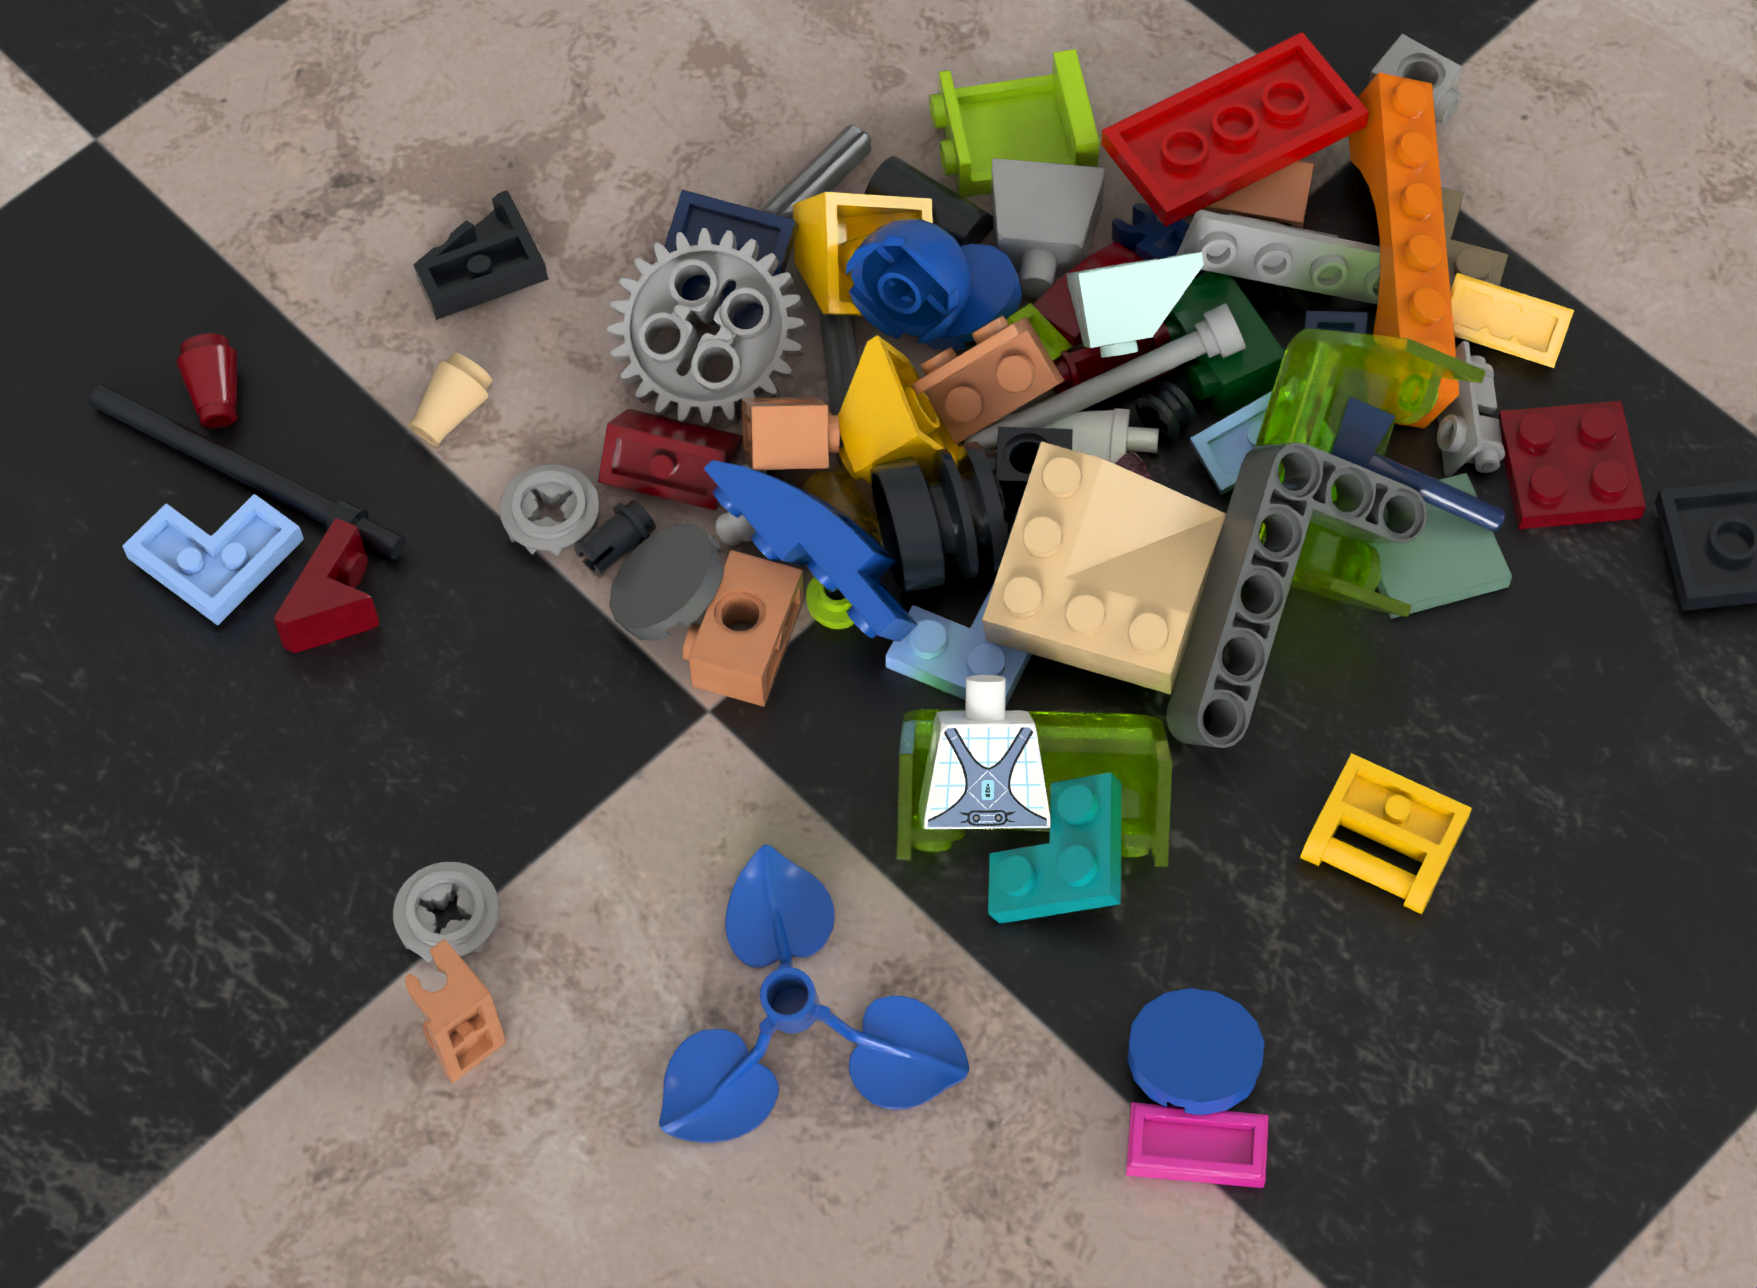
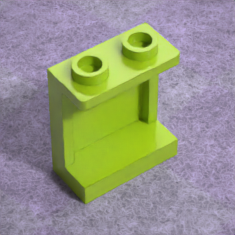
M1076 49L1053 52L1052 74L954 88L951 71L938 72V93L929 94L930 115L934 130L944 129L946 140L939 143L944 176L954 175L960 196L968 197L991 193L993 158L1098 167L1100 141Z

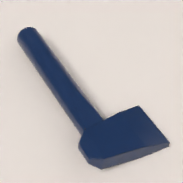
M1349 395L1329 454L1407 485L1419 492L1426 503L1487 530L1495 532L1501 528L1505 520V511L1502 508L1376 453V448L1396 416Z

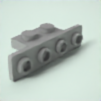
M1199 210L1195 213L1177 252V255L1202 252L1204 265L1200 270L1378 305L1380 246L1338 238V235L1230 213L1223 215Z

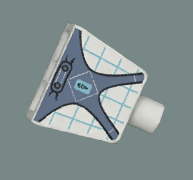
M972 675L966 677L965 711H941L936 713L919 801V816L924 829L1050 828V813L1035 723L1027 711H1005V677L998 675Z

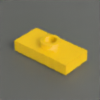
M1460 273L1456 274L1450 291L1455 337L1554 368L1574 312L1573 309Z

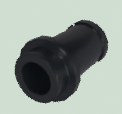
M634 500L630 501L626 506L619 503L613 507L615 515L586 539L574 546L578 557L587 556L582 562L597 577L605 574L609 567L638 543L641 544L649 538V534L656 529V525L647 511Z

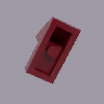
M338 518L334 519L274 616L273 620L284 649L298 653L374 629L379 625L380 621L372 597L365 592L355 589L361 582L368 564V557L357 526Z

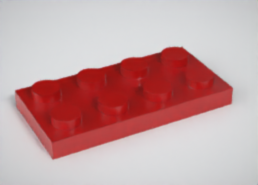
M1301 32L1103 129L1101 145L1163 225L1167 227L1367 127L1369 111L1304 33Z

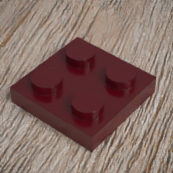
M1621 401L1499 412L1498 419L1502 444L1505 450L1503 459L1518 529L1642 518L1646 503Z

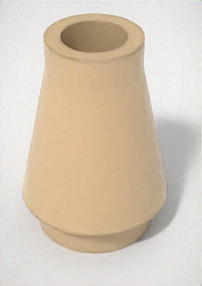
M453 353L447 362L439 361L418 410L408 424L409 428L426 442L439 446L448 433L489 398L486 390L492 384V378L478 364L459 353Z

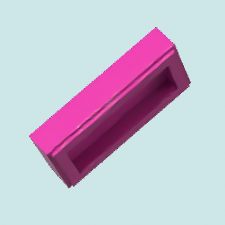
M1131 1102L1126 1176L1263 1188L1266 1180L1269 1115L1232 1111L1195 1115L1184 1113V1107H1165L1163 1105Z

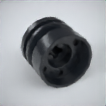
M977 441L962 444L959 447V471L951 453L946 448L937 450L934 454V481H926L922 469L913 456L874 465L870 470L874 508L883 547L896 560L890 567L896 586L902 595L942 586L945 583L946 555L952 554L958 569L966 580L975 578L979 574L978 552L985 568L990 574L999 570L1008 543V514L999 481L996 475L992 473L986 454Z

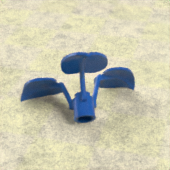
M763 845L747 862L733 887L726 911L725 928L728 942L734 954L745 965L753 968H762L778 960L780 962L778 969L765 978L760 989V1001L767 1017L759 1025L760 1033L754 1048L750 1052H748L747 1046L740 1036L724 1029L701 1030L689 1036L679 1045L672 1055L665 1073L659 1126L667 1135L697 1143H715L732 1140L746 1135L759 1127L775 1107L779 1095V1084L775 1075L767 1067L758 1063V1061L765 1055L772 1035L777 1029L784 1033H800L811 1027L816 1020L824 1022L848 1041L858 1044L849 1060L851 1079L865 1099L881 1108L905 1110L930 1101L945 1090L965 1080L970 1070L965 1049L952 1027L936 1011L916 999L905 996H887L874 1000L864 1013L863 1032L849 1026L833 1014L827 1006L820 1005L812 980L805 972L793 968L791 957L806 958L815 955L828 942L835 923V910L832 899L824 885L814 875L788 860L772 846Z

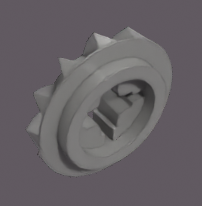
M547 464L530 468L510 482L501 498L500 516L511 542L517 541L524 545L531 555L537 550L551 551L558 557L563 548L582 542L591 529H597L600 503L594 485L580 471L564 465ZM536 498L543 504L547 503L552 508L562 504L560 508L564 522H555L549 516L539 521L541 515Z
M440 862L420 869L403 884L394 902L393 921L397 934L406 950L411 949L429 963L433 960L429 950L444 938L460 957L468 955L473 951L481 953L485 941L492 932H497L500 903L493 884L481 871L464 863ZM457 895L459 914L467 918V920H450L446 928H442L440 934H438L436 916L428 910L433 911L434 908L445 910L449 902H453Z

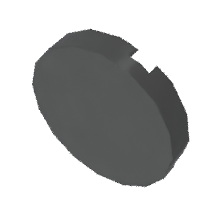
M674 524L655 532L633 550L621 565L612 584L609 606L615 621L640 640H661L671 636L666 630L673 628L679 622L684 627L693 623L713 601L723 579L724 564L719 560V553H722L719 544L706 531L694 524Z

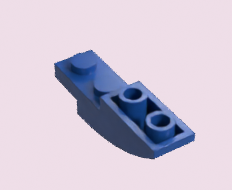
M712 460L704 468L718 485L712 492L719 503L733 516L739 518L743 515L756 530L751 535V539L757 548L773 562L778 563L782 560L801 567L807 565L815 578L828 590L834 592L836 589H839L852 604L847 610L848 616L868 637L874 638L878 635L900 642L918 625L879 580L896 560L872 535L849 516L825 500L793 484L744 466Z

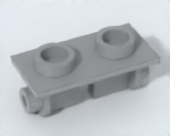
M1463 341L1455 348L1459 396L1437 416L1439 427L1437 443L1442 450L1444 474L1448 477H1451L1465 463L1475 464V469L1478 472H1493L1500 467V460L1505 456L1499 419L1479 415V412L1491 415L1498 409L1493 368L1491 365L1486 364L1484 357L1471 356L1469 342Z

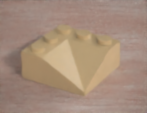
M1041 441L982 618L986 641L1171 695L1226 513L1105 459Z

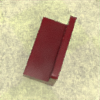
M626 409L607 423L598 482L716 511L721 504L715 498L712 491L718 485L704 468L712 460L729 463L730 458L741 449L742 435L688 422L684 424L676 419Z

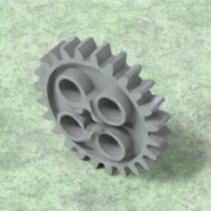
M707 228L701 229L698 245L691 246L684 234L679 232L676 235V251L669 253L663 245L656 242L654 250L658 261L651 265L637 257L634 262L642 274L641 278L638 281L629 278L620 279L619 283L630 294L628 301H611V308L623 316L624 321L607 326V331L612 337L625 340V343L615 347L610 353L617 362H632L621 372L620 377L626 384L643 380L635 393V396L642 403L659 395L655 406V411L659 416L665 417L676 405L678 406L677 414L680 423H690L695 412L698 411L704 425L713 428L717 411H723L733 425L738 424V406L742 405V398H757V395L762 391L770 397H780L781 395L777 387L772 382L776 375L794 379L795 373L784 361L786 356H803L804 349L800 344L791 340L790 335L807 331V325L804 320L790 317L789 314L804 306L800 295H783L793 285L794 280L789 272L780 273L772 277L779 264L777 257L773 253L764 256L758 262L756 261L759 246L754 239L751 238L738 251L736 237L729 230L726 231L719 245H714L713 238ZM695 275H704L710 278V288L704 297L694 301L682 298L683 285L689 278ZM730 281L736 282L735 290L719 306L726 284ZM747 303L761 305L763 307V316L756 326L751 329H740L734 326L735 314L741 306ZM714 320L720 328L719 332L715 336L705 333L701 338L695 329L699 321L709 324ZM671 327L680 330L681 338L678 346L673 351L667 354L653 352L652 342L654 336L660 330ZM694 350H696L689 372L684 376L679 375L680 366L685 364ZM717 356L731 357L734 367L727 379L717 383L705 380L704 371L711 359Z

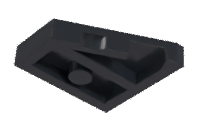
M508 190L500 192L492 198L494 210L474 226L466 220L450 233L448 240L444 244L432 248L413 264L417 280L436 320L549 280L545 262Z

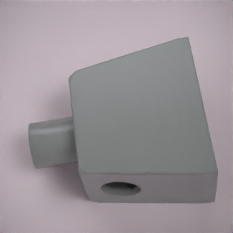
M993 158L991 209L995 248L1008 255L1017 274H1019L1022 294L1032 298H1040L1054 285L1055 277H1063L1073 267L1087 258L1102 211L1105 168Z

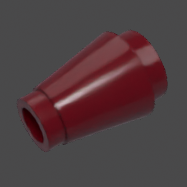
M209 333L188 338L180 345L181 355L177 358L176 363L196 413L199 416L200 424L208 429L230 426L237 420V351L230 347L228 338L220 334Z

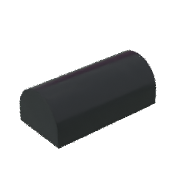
M897 156L889 157L877 168L865 190L867 195L932 199L933 224L938 225L953 236L960 246L972 243L980 244L993 230V216Z

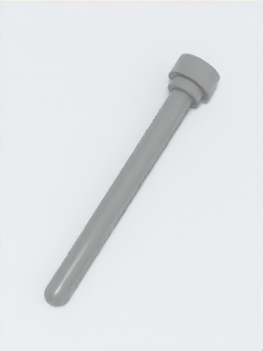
M1222 304L1203 313L1204 320L1194 324L1196 331L991 424L966 438L964 444L977 441L982 446L984 452L985 450L994 451L997 449L998 427L1044 428L1205 353L1209 358L1220 354L1224 359L1245 349L1244 340L1227 304Z

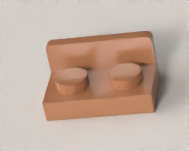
M1001 316L971 334L977 344L975 347L960 356H957L953 347H950L920 365L926 376L910 386L915 391L916 396L923 392L926 393L955 444L960 443L1064 381L1027 317L1009 326L1005 317Z

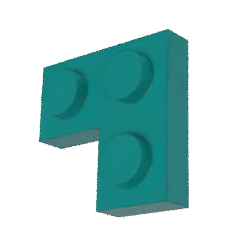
M1111 772L1051 783L1050 843L990 853L988 914L999 924L1121 904L1122 783Z

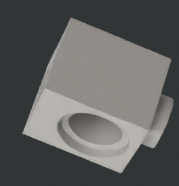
M1402 34L1372 69L1369 83L1378 72L1432 83L1436 124L1439 122L1445 125L1454 115L1462 98V94L1456 91L1462 66Z

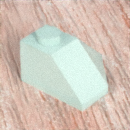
M1202 252L1066 273L1068 288L1084 347H1100L1101 358L1138 352L1136 340L1153 337L1204 265Z

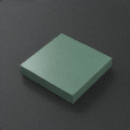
M1467 473L1439 480L1477 497ZM1425 502L1427 522L1422 533L1414 541L1388 544L1359 542L1389 616L1393 619L1508 588L1512 574L1493 532ZM1385 505L1383 517L1385 524H1387L1389 514Z

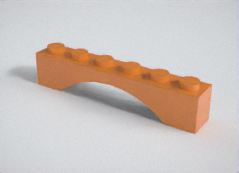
M1378 72L1358 97L1369 111L1367 127L1348 136L1350 161L1361 171L1370 188L1376 209L1380 237L1378 305L1373 337L1366 362L1368 404L1395 415L1393 424L1425 429L1459 396L1432 83Z

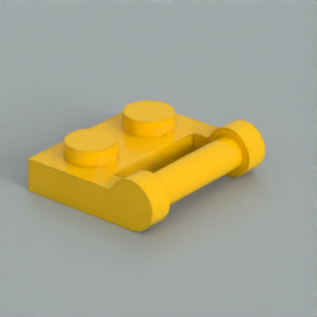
M1351 753L1306 841L1301 859L1318 867L1322 861L1405 899L1404 907L1422 914L1468 821L1472 808ZM1339 825L1421 862L1422 865L1417 876L1334 838Z

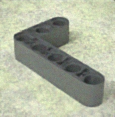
M1304 443L1265 444L1254 447L1246 454L1239 470L1167 707L1166 720L1174 738L1183 744L1220 748L1233 746L1243 738L1250 722L1309 522L1363 543H1407L1414 541L1422 533L1427 522L1426 504L1419 492L1407 485ZM1280 461L1283 463L1285 469V478L1283 483L1280 482L1278 476V466ZM1333 483L1336 486L1337 499L1335 504L1332 502L1331 498V488ZM1385 505L1389 514L1387 524H1385L1383 517ZM1262 522H1264L1267 530L1264 545L1261 543L1259 536ZM1244 582L1249 592L1245 607L1240 596ZM1227 643L1230 650V660L1225 668L1222 661V651ZM1207 705H1209L1212 717L1211 723L1206 730L1203 723V714Z

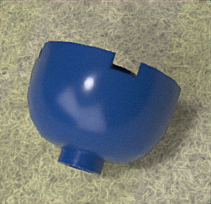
M900 219L877 228L865 238L846 265V275L852 270L851 277L854 286L849 290V294L853 304L870 324L885 335L895 339H899L903 333L911 336H921L916 343H929L943 337L964 309L969 298L971 268L964 250L955 238L941 227L922 219Z

